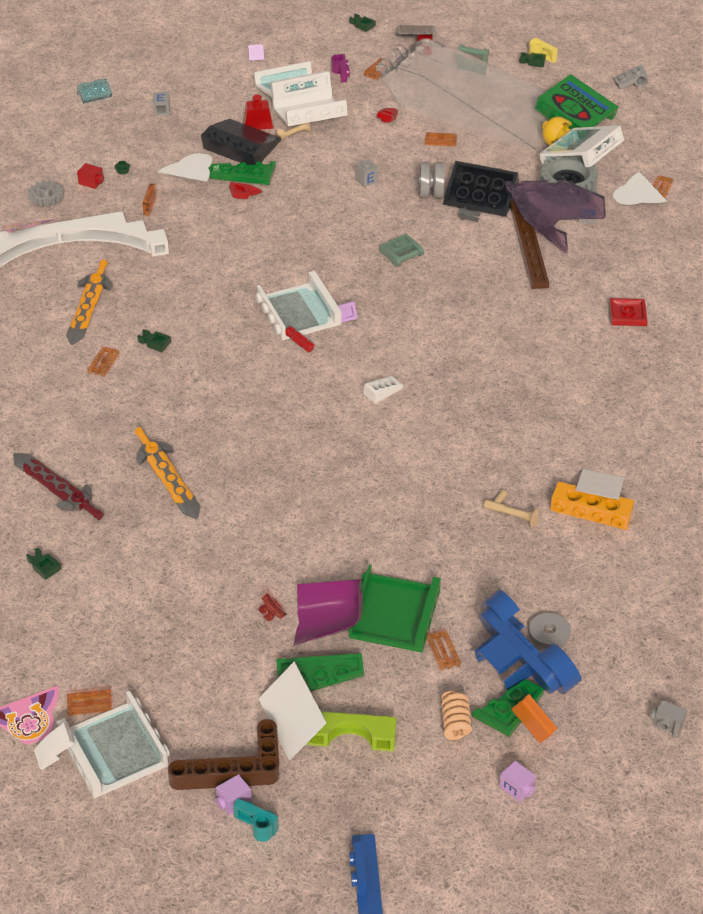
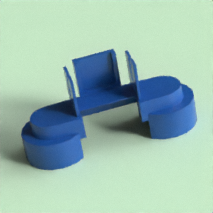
M499 589L482 602L484 611L479 615V619L492 637L474 650L477 661L481 662L486 659L499 675L518 660L523 664L521 668L503 681L506 691L530 676L549 694L556 690L561 694H566L582 681V677L575 664L559 646L553 643L540 653L520 632L525 626L513 616L520 609L504 591Z

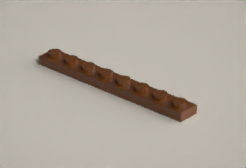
M527 200L510 201V208L531 288H549V279Z

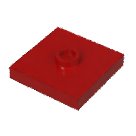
M610 298L611 325L647 326L645 299Z

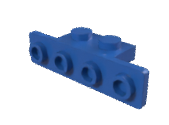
M353 835V852H349L350 866H354L355 871L351 872L352 887H356L358 914H383L375 835Z

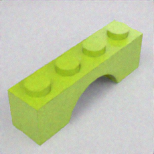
M321 711L326 724L306 744L328 746L333 739L340 735L356 734L365 738L372 750L394 751L397 717Z

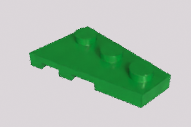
M525 679L507 690L505 695L489 701L487 706L474 710L472 717L510 737L521 724V720L511 709L527 695H530L537 703L544 695V689Z

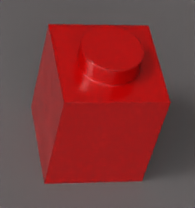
M85 163L77 171L78 184L96 189L104 181L101 167Z

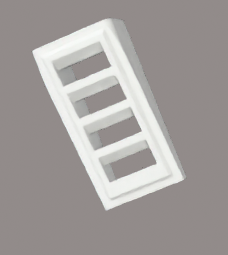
M389 376L364 384L363 394L376 404L403 389V385L394 377Z

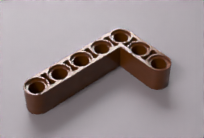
M264 719L258 723V756L175 760L168 766L169 785L175 790L216 788L238 774L248 786L276 783L279 780V750L276 723L271 719Z

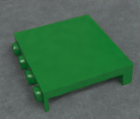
M369 565L367 572H363L361 578L363 585L362 617L354 627L349 629V638L423 653L440 594L441 578L433 577L431 585L372 574V565Z

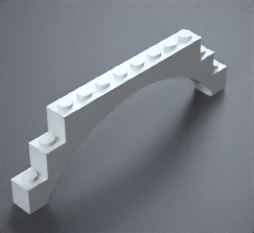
M123 211L44 224L13 233H8L7 231L0 232V267L32 250L73 241H107L125 244L151 253L152 257L169 254L168 240L164 229L147 232L143 220L126 223Z

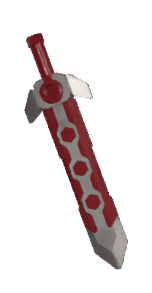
M13 454L15 466L63 500V502L56 504L58 508L72 512L84 509L97 520L103 518L104 513L90 504L92 489L88 485L79 490L30 454Z

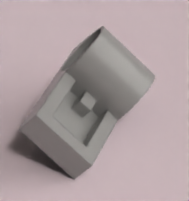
M639 65L614 77V80L619 89H624L632 84L640 87L647 84L648 75L643 66Z

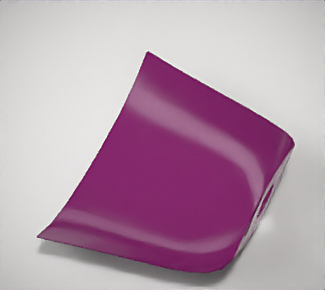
M362 579L297 584V615L299 624L296 629L293 646L347 631L361 620L363 613Z

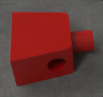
M259 94L253 95V101L246 102L243 124L259 130L273 129L268 101L262 100V96Z

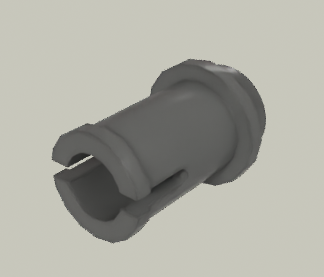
M464 207L460 209L459 217L461 220L467 219L478 223L479 218L477 217L480 216L481 212L472 211Z

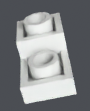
M65 723L50 732L35 748L34 753L41 770L60 759L59 753L74 745L69 726Z

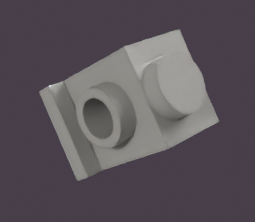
M662 700L659 707H654L650 719L654 720V726L663 731L672 732V737L677 738L684 725L687 710Z

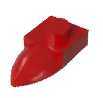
M384 108L378 111L377 118H380L382 122L390 123L396 120L398 110L396 108Z
M231 182L229 185L232 197L237 199H248L249 196L258 195L263 192L261 189L248 184Z

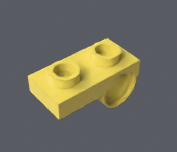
M536 37L529 42L530 55L531 53L546 54L547 61L551 63L557 61V48Z

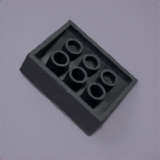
M230 118L210 125L201 134L203 149L239 163L246 162V165H256V162H262L281 141V137Z
M455 161L443 205L457 208L467 207L469 210L507 217L510 210V201L514 200L517 192L519 174L514 171Z

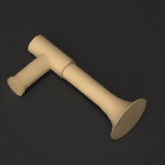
M304 123L286 131L278 129L275 136L284 139L299 131L306 130L311 132V126L309 123Z
M501 490L494 501L485 500L484 508L525 519L530 523L531 528L538 521V508L532 512H527L501 504L508 496L505 490Z

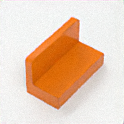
M527 695L511 709L539 743L550 737L558 729L530 695Z

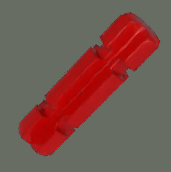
M289 326L285 330L286 336L292 337L291 340L305 351L310 353L314 350V343L310 340L308 341L295 328Z

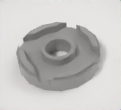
M542 613L536 615L531 620L528 632L534 644L542 645L543 648L547 649L553 643L563 647L570 638L571 628L568 621L562 616L555 613ZM550 628L553 629L555 632L547 633L545 632V629Z

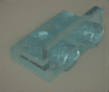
M106 78L77 85V95H80L83 104L112 97V91Z

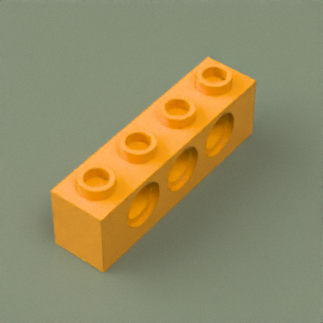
M558 481L552 495V511L616 528L628 529L633 515L635 500L619 497V500L579 492L576 491L577 486Z

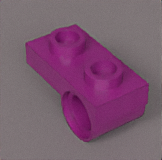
M337 54L331 57V71L335 74H340L341 82H347V77H350L349 61L346 60L345 54Z

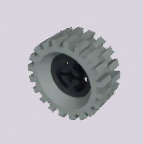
M556 156L554 160L549 159L548 163L545 162L543 167H541L540 195L543 196L545 201L549 200V203L552 205L557 203L558 207L565 205V208H570L573 205L574 208H577L579 204L584 206L586 202L590 203L595 197L598 170L595 165L585 167L581 157L576 159V156L571 158Z

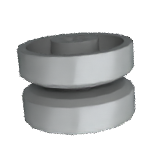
M429 162L420 163L418 178L420 198H429L430 188H433L434 198H443L444 162H435L433 172H431Z

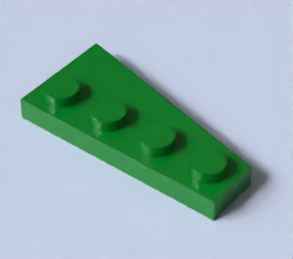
M270 161V164L256 162V165H246V162L234 166L231 163L211 164L208 168L210 171L209 179L270 185L276 168V161Z
M362 653L276 659L278 678L295 662L310 692L364 676Z

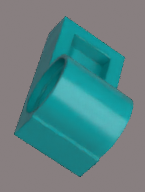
M239 798L233 805L234 818L252 825L253 837L257 841L265 842L270 840L279 829L278 816L272 811H265L255 806L252 802H245Z

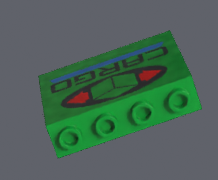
M571 74L539 96L535 106V110L548 119L563 117L572 123V126L569 125L568 127L570 130L573 128L595 127L606 118L612 120L615 118L619 106ZM577 132L579 140L585 141L588 132Z

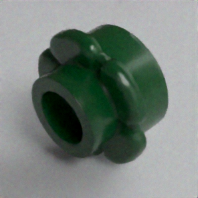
M119 161L114 168L118 174H127L130 164L126 161Z

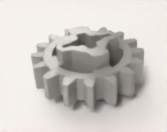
M43 180L41 183L36 182V185H31V188L28 189V200H30L31 204L34 203L35 206L40 205L43 207L46 205L49 207L51 204L55 206V202L60 203V199H63L64 195L61 184L57 185L56 181L51 183V180L48 182Z

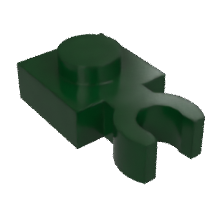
M354 14V18L349 17L350 24H355V27L366 32L376 26V21L366 16L361 18L360 15Z
M521 52L519 63H529L530 66L544 67L546 54L531 53L530 55Z
M143 329V336H137L139 343L147 344L148 348L163 352L171 343V336L156 331L154 334H151L150 331Z
M39 548L34 549L36 556L26 554L27 561L32 564L33 570L45 580L62 569L61 564L50 554L42 556Z

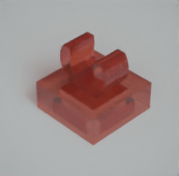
M266 593L261 598L265 604L260 606L258 610L262 614L268 611L264 616L265 620L271 621L275 616L282 619L287 615L279 602L270 594Z

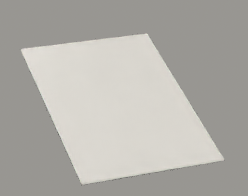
M582 469L576 491L619 500L624 477Z

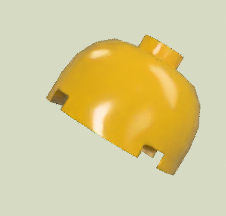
M553 117L549 121H545L542 126L543 140L550 146L570 131L568 127L569 125L572 126V123L563 117Z

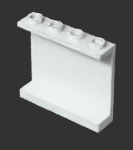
M331 87L279 98L271 97L273 111L287 126L348 115L346 100L335 101L332 98Z

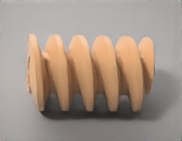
M455 691L443 693L441 701L444 735L449 740H459L472 731V726L470 725V706L468 704L469 698L467 695Z

